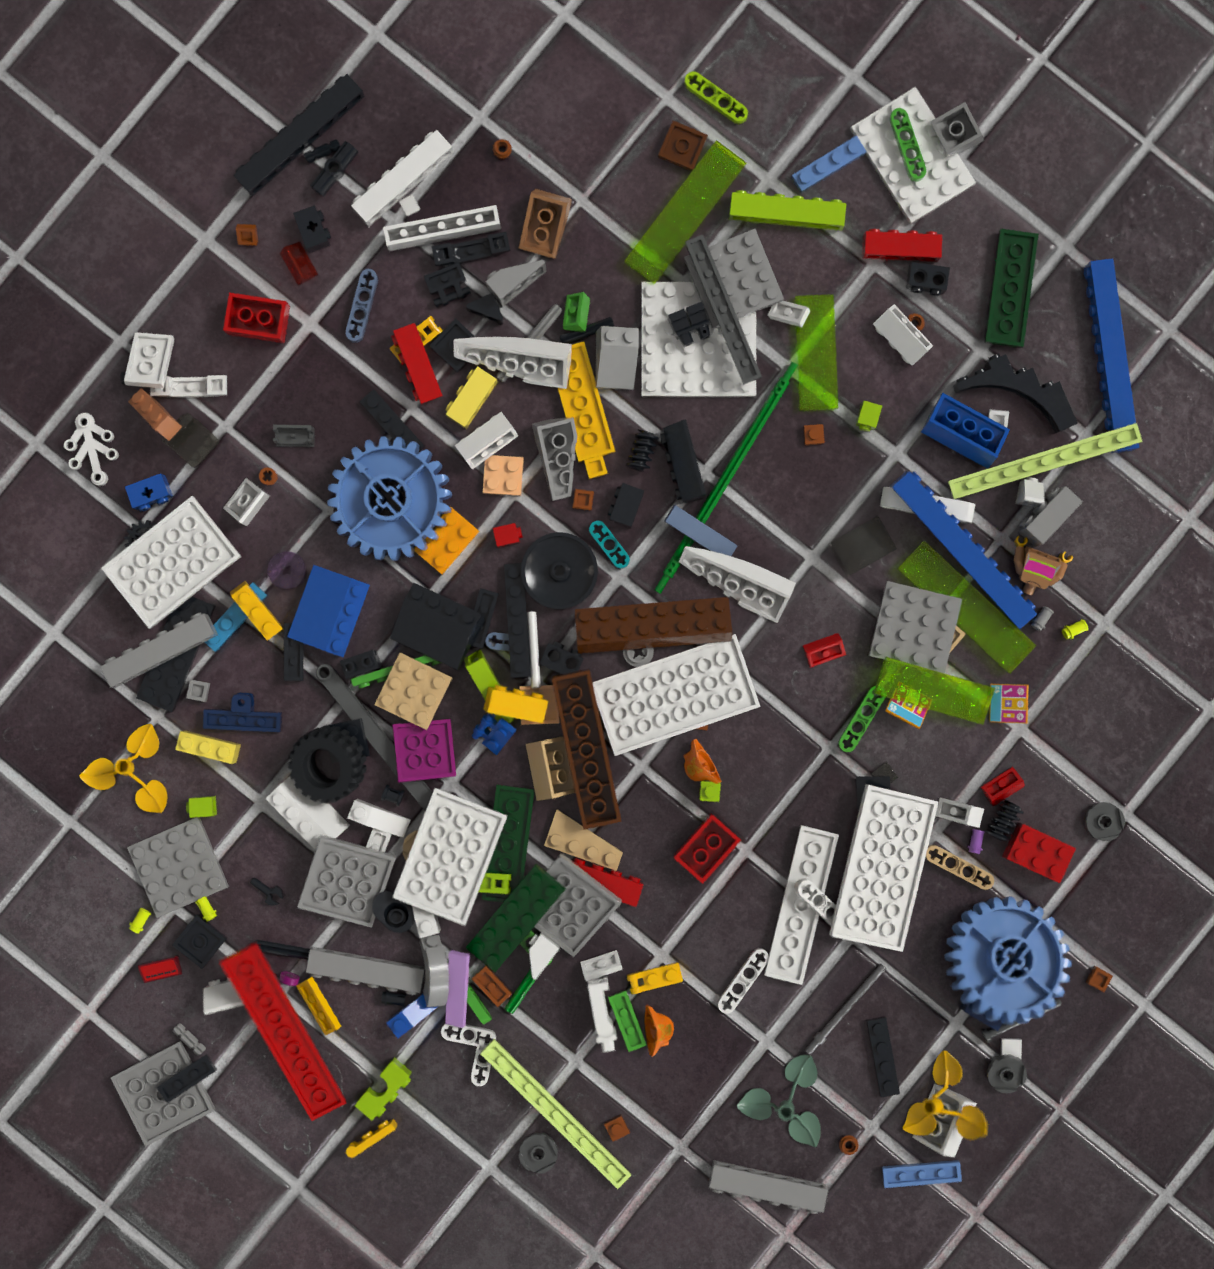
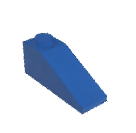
M422 993L389 1018L387 1025L396 1037L399 1038L438 1006L427 1007L424 994Z

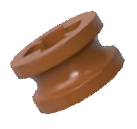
M267 467L260 471L259 479L263 484L269 486L277 481V473L272 468ZM266 472L269 474L270 472H272L271 481L264 480L266 477L264 474Z

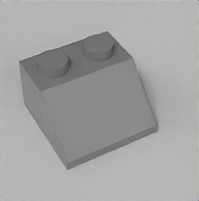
M966 102L930 121L948 156L966 151L984 141L983 135Z

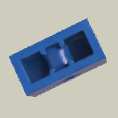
M161 473L125 486L132 508L140 512L150 509V505L169 502L168 499L173 497L167 478ZM149 490L153 491V493L150 494L151 497L146 496L147 494H149Z

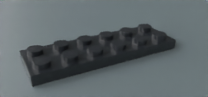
M192 596L169 614L163 631L167 630L169 632L173 630L175 624L182 621L186 623L191 620V616L200 612L201 614H208L211 619L216 605ZM200 645L147 671L136 698L174 712Z

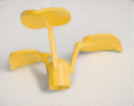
M152 724L139 727L128 738L127 750L134 753V756L128 757L127 760L119 759L115 763V767L106 758L96 759L79 775L87 785L98 790H107L113 787L116 782L114 775L118 773L130 776L143 786V788L137 791L135 796L136 804L140 809L146 812L162 813L167 804V791L161 782L151 780L146 785L133 774L134 764L132 760L138 758L139 755L143 758H150L159 749V738Z
M942 1051L938 1055L933 1067L935 1083L944 1085V1087L935 1095H932V1099H926L923 1103L913 1104L907 1113L902 1129L913 1135H929L935 1130L937 1125L932 1115L941 1113L959 1117L956 1122V1128L963 1138L974 1140L985 1137L987 1133L986 1119L977 1107L966 1105L961 1113L944 1110L942 1101L938 1099L948 1088V1084L956 1085L962 1077L961 1065L947 1051Z

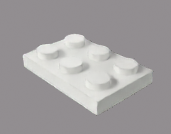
M135 332L124 378L125 385L164 388L174 344L173 335Z

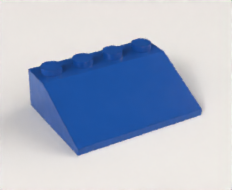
M313 565L287 637L344 658L370 585Z

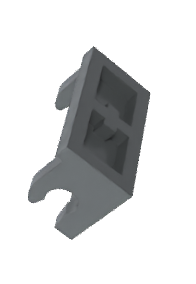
M273 425V431L275 432L273 442L276 444V447H315V428L312 425Z

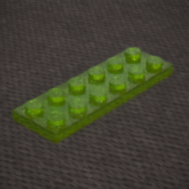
M834 294L795 296V304L806 306L810 309L803 327L796 326L799 411L838 409Z
M885 656L874 693L983 725L995 688Z

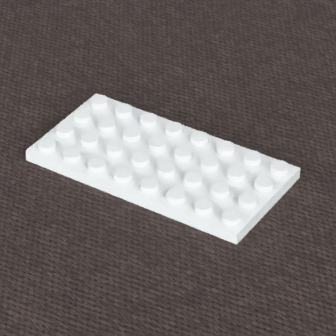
M736 634L732 635V641L707 643L592 682L596 702L615 756L760 707Z
M865 784L830 936L903 952L938 801Z

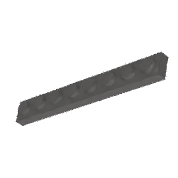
M703 234L685 241L688 253L743 385L762 378Z

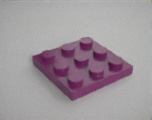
M450 719L431 721L428 730L413 723L392 725L398 783L456 777Z

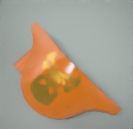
M697 739L692 740L691 750L684 755V768L687 776L694 781L709 780L716 784L722 782L710 756Z
M646 1005L644 1019L649 1055L655 1056L660 1047L669 1045V1040L674 1032V1025L669 1017L656 1013L651 1006Z

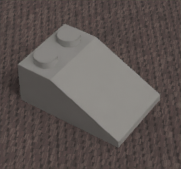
M544 260L500 269L498 272L493 271L487 277V288L490 293H493L494 298L499 304L504 307L547 272Z
M601 326L596 331V388L634 389L639 349V328Z

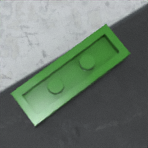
M627 990L608 996L628 1052L647 1046Z

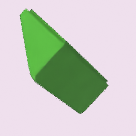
M584 292L567 295L563 320L564 330L586 331L590 298Z

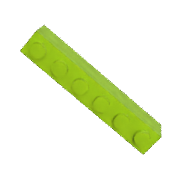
M737 190L732 192L729 220L842 231L845 225L847 203H842L841 200L837 199L830 200L829 202L823 201L822 198H812L809 200L804 199L802 196L788 198L783 194L767 196L763 192L747 194L746 191Z

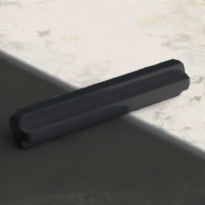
M611 317L587 325L585 332L571 331L560 335L559 338L561 343L570 344L596 334V331L601 326L614 327V322Z
M263 940L255 941L262 952L306 960L309 957L310 949Z

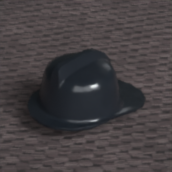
M381 892L375 897L372 904L373 913L376 918L394 933H403L409 930L415 919L411 907L403 901L392 898L394 892Z

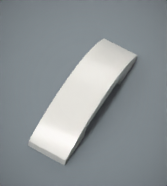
M214 375L177 378L166 376L164 388L150 387V396L180 398L227 395V376Z

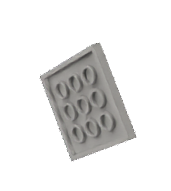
M756 229L708 247L738 319L784 301ZM690 255L685 256V263L704 305L712 329L719 327L691 257Z
M886 581L869 656L945 674L962 599Z
M200 817L191 819L127 847L157 918L191 904L204 896L207 897L229 887Z
M321 835L297 908L372 928L376 917L372 909L373 900L378 894L385 891L396 856Z
M561 853L546 872L562 884L566 890L534 927L574 957L620 906L622 900Z
M182 1041L111 1077L145 1147L216 1110L202 1081L169 1103L165 1102L156 1088L192 1064Z

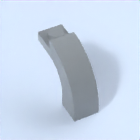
M439 935L420 938L419 941L425 963L426 976L423 994L426 1006H444L447 1003L449 991V971L445 946H442Z

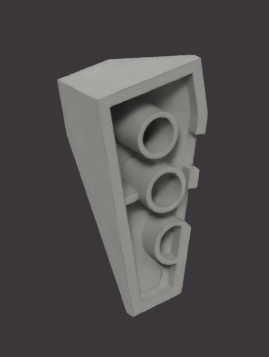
M574 418L549 419L533 423L535 441L552 501L570 497L573 483V465L576 455L575 446L577 443Z

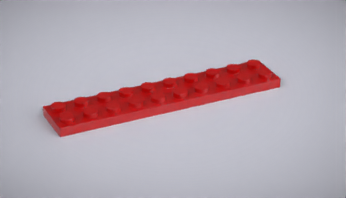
M255 942L221 959V966L311 1121L346 1104V1098L258 944Z

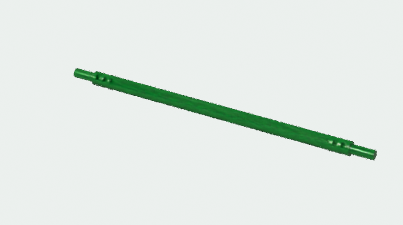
M791 362L783 377L779 378L696 516V519L702 523H706L790 383L789 380L798 366L796 363ZM686 535L662 572L663 576L654 589L659 594H661L669 579L673 578L678 567L681 565L679 560L685 547H691L694 542Z

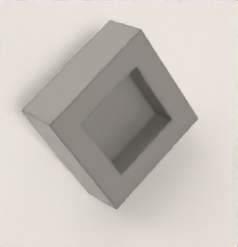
M190 679L186 698L207 702L210 683Z

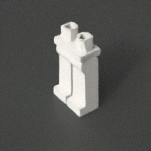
M605 975L589 980L588 989L595 1021L597 1043L602 1044L603 1052L615 1050L614 1040L617 1039L616 1028L613 1027V1020L608 1015L604 990H609L608 977Z

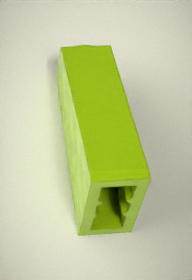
M479 649L465 657L464 661L468 672L486 700L488 687L495 688V685H500L483 652ZM495 714L497 721L503 718L506 722L511 723L514 720L513 717Z

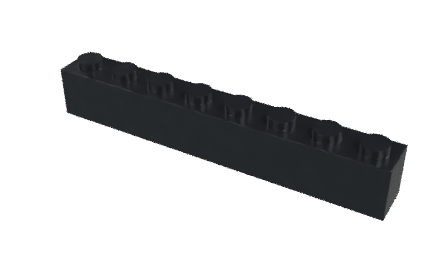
M348 74L344 77H339L333 87L324 90L316 102H311L305 112L295 116L288 127H283L278 132L277 137L267 141L264 148L259 153H254L248 163L239 166L233 176L251 197L256 195L365 97L362 89Z

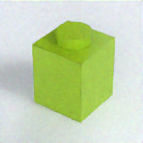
M863 401L855 425L859 426V429L862 431L870 432V430H874L877 426L882 406Z
M708 780L700 781L699 800L719 802L721 782L716 784Z
M216 796L189 798V802L186 803V811L189 813L190 818L217 815Z

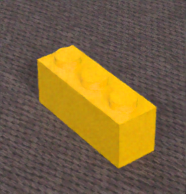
M246 581L230 592L234 601L267 641L283 629L279 621Z
M495 685V688L488 687L483 708L486 712L543 723L548 705V700L543 698V694L532 692V695L525 694L524 690L515 688L513 691L506 690L507 687Z

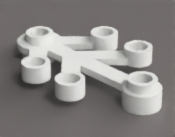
M81 413L75 420L77 429L72 437L64 442V448L71 452L77 449V442L83 434L85 441L75 458L69 460L68 465L71 469H80L82 461L88 453L93 470L91 481L97 486H103L107 483L108 476L105 472L101 471L96 450L105 454L112 461L119 457V453L117 450L108 448L93 439L92 431L99 434L102 440L106 442L113 441L114 434L97 426L92 415ZM87 419V424L83 426L82 420ZM106 433H110L109 439H105ZM70 442L73 443V447L71 449L68 448V444ZM111 451L115 452V456L113 458H110L109 456ZM77 460L78 465L73 467L72 463ZM100 474L101 479L96 481V475Z

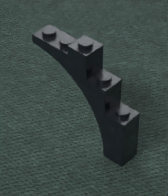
M1000 354L991 356L985 364L986 370L985 368L974 372L975 376L970 378L967 375L956 380L957 383L953 386L955 393L976 388H995L1015 393L1037 407L1047 418L1055 433L1078 424L1060 381L1057 383L1050 381L1041 387L1033 368L1027 370L1024 367L1014 373L1006 354L1000 356Z

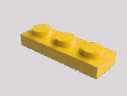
M313 977L296 985L325 1036L342 1027Z

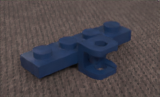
M239 692L232 697L231 710H203V729L281 732L282 712L254 711V695L252 693Z

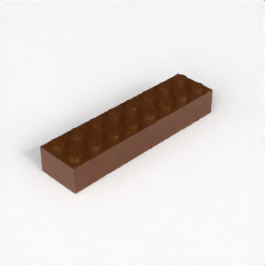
M729 597L575 609L578 654L732 641Z
M590 669L552 676L583 829L622 822Z

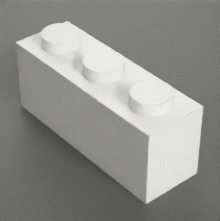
M895 304L873 323L876 331L888 340L889 345L893 349H897L906 363L914 365L933 347Z
M500 412L488 422L476 428L470 435L461 439L455 447L473 470L517 438L518 434L503 413Z

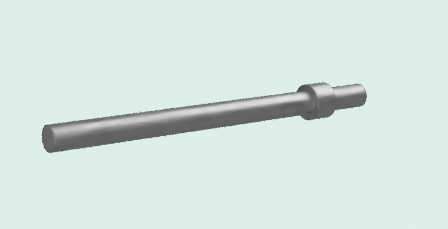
M880 963L822 1031H818L815 1034L814 1040L805 1049L809 1055L827 1040L826 1037L887 969Z

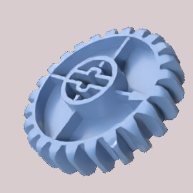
M382 436L379 440V447H377L370 439L366 440V451L363 452L356 446L353 447L352 454L354 459L351 461L346 457H342L340 461L345 467L344 471L334 470L332 473L339 482L338 484L328 485V490L335 493L336 497L329 499L327 505L336 508L338 511L334 512L330 519L336 523H343L337 530L338 535H350L347 544L352 548L361 544L360 553L367 556L374 550L375 558L383 560L388 551L391 560L398 561L402 550L407 557L412 558L415 545L421 550H427L426 537L438 540L439 536L434 530L435 526H447L446 521L440 518V515L451 512L452 508L444 504L443 500L451 498L452 492L441 487L449 482V477L443 474L436 475L442 469V464L439 461L430 462L432 453L429 450H423L419 453V444L415 441H412L405 447L404 439L396 437L393 445H391L390 440L386 436ZM394 481L400 483L397 486V488L402 492L405 491V504L402 502V500L404 499L402 493L397 489L393 488L392 486L388 487V485L386 484L387 482ZM380 486L387 493L394 495L392 498L402 508L400 512L387 502L388 499L378 490ZM375 494L378 496V497L376 498V502H377V504H378L380 507L375 506V504H374ZM384 508L387 511H391L394 515L382 516L380 513L384 511L382 509Z
M1012 896L1005 897L1002 901L998 897L989 899L987 903H976L973 906V911L968 910L962 913L961 918L963 922L955 923L952 926L954 933L958 936L947 938L946 943L954 948V951L946 953L945 959L953 962L954 966L948 968L946 972L949 976L957 977V980L951 986L953 990L963 989L964 993L960 998L963 1004L974 1002L972 1012L975 1014L985 1012L988 1021L1000 1019L1003 1024H1012L1014 1021L1021 1024L1027 1023L1030 1017L1034 1019L1042 1017L1044 1010L1055 1007V1000L1053 998L1064 995V990L1059 984L1067 983L1070 979L1068 974L1063 972V968L1071 966V961L1063 958L1062 955L1070 950L1069 945L1059 943V940L1064 936L1063 931H1053L1054 918L1042 919L1043 909L1039 906L1030 910V902L1025 899L1016 902ZM1007 943L1005 948H1003L1000 944ZM1011 972L1015 974L1013 978L1008 977Z

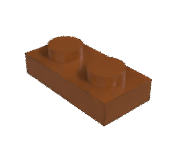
M486 965L472 977L476 985L497 1007L512 995V992Z

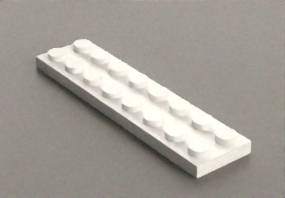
M800 825L769 952V959L764 973L765 976L800 985L803 984L819 914L795 892L794 887L799 879H806L825 894L839 834ZM802 885L803 891L810 894L811 892L806 888V885ZM817 895L813 899V904L819 905L821 896Z

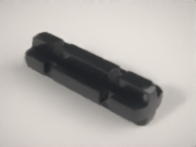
M335 139L330 141V144L326 143L314 148L312 152L311 150L305 152L304 156L306 161L311 163L316 158L321 159L332 154V151L337 152L341 146L339 141Z

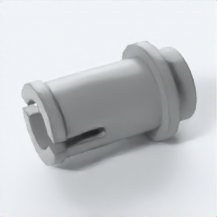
M1043 606L1036 619L1032 620L1031 626L1041 632L1042 629L1046 628L1045 624L1054 612L1050 608Z

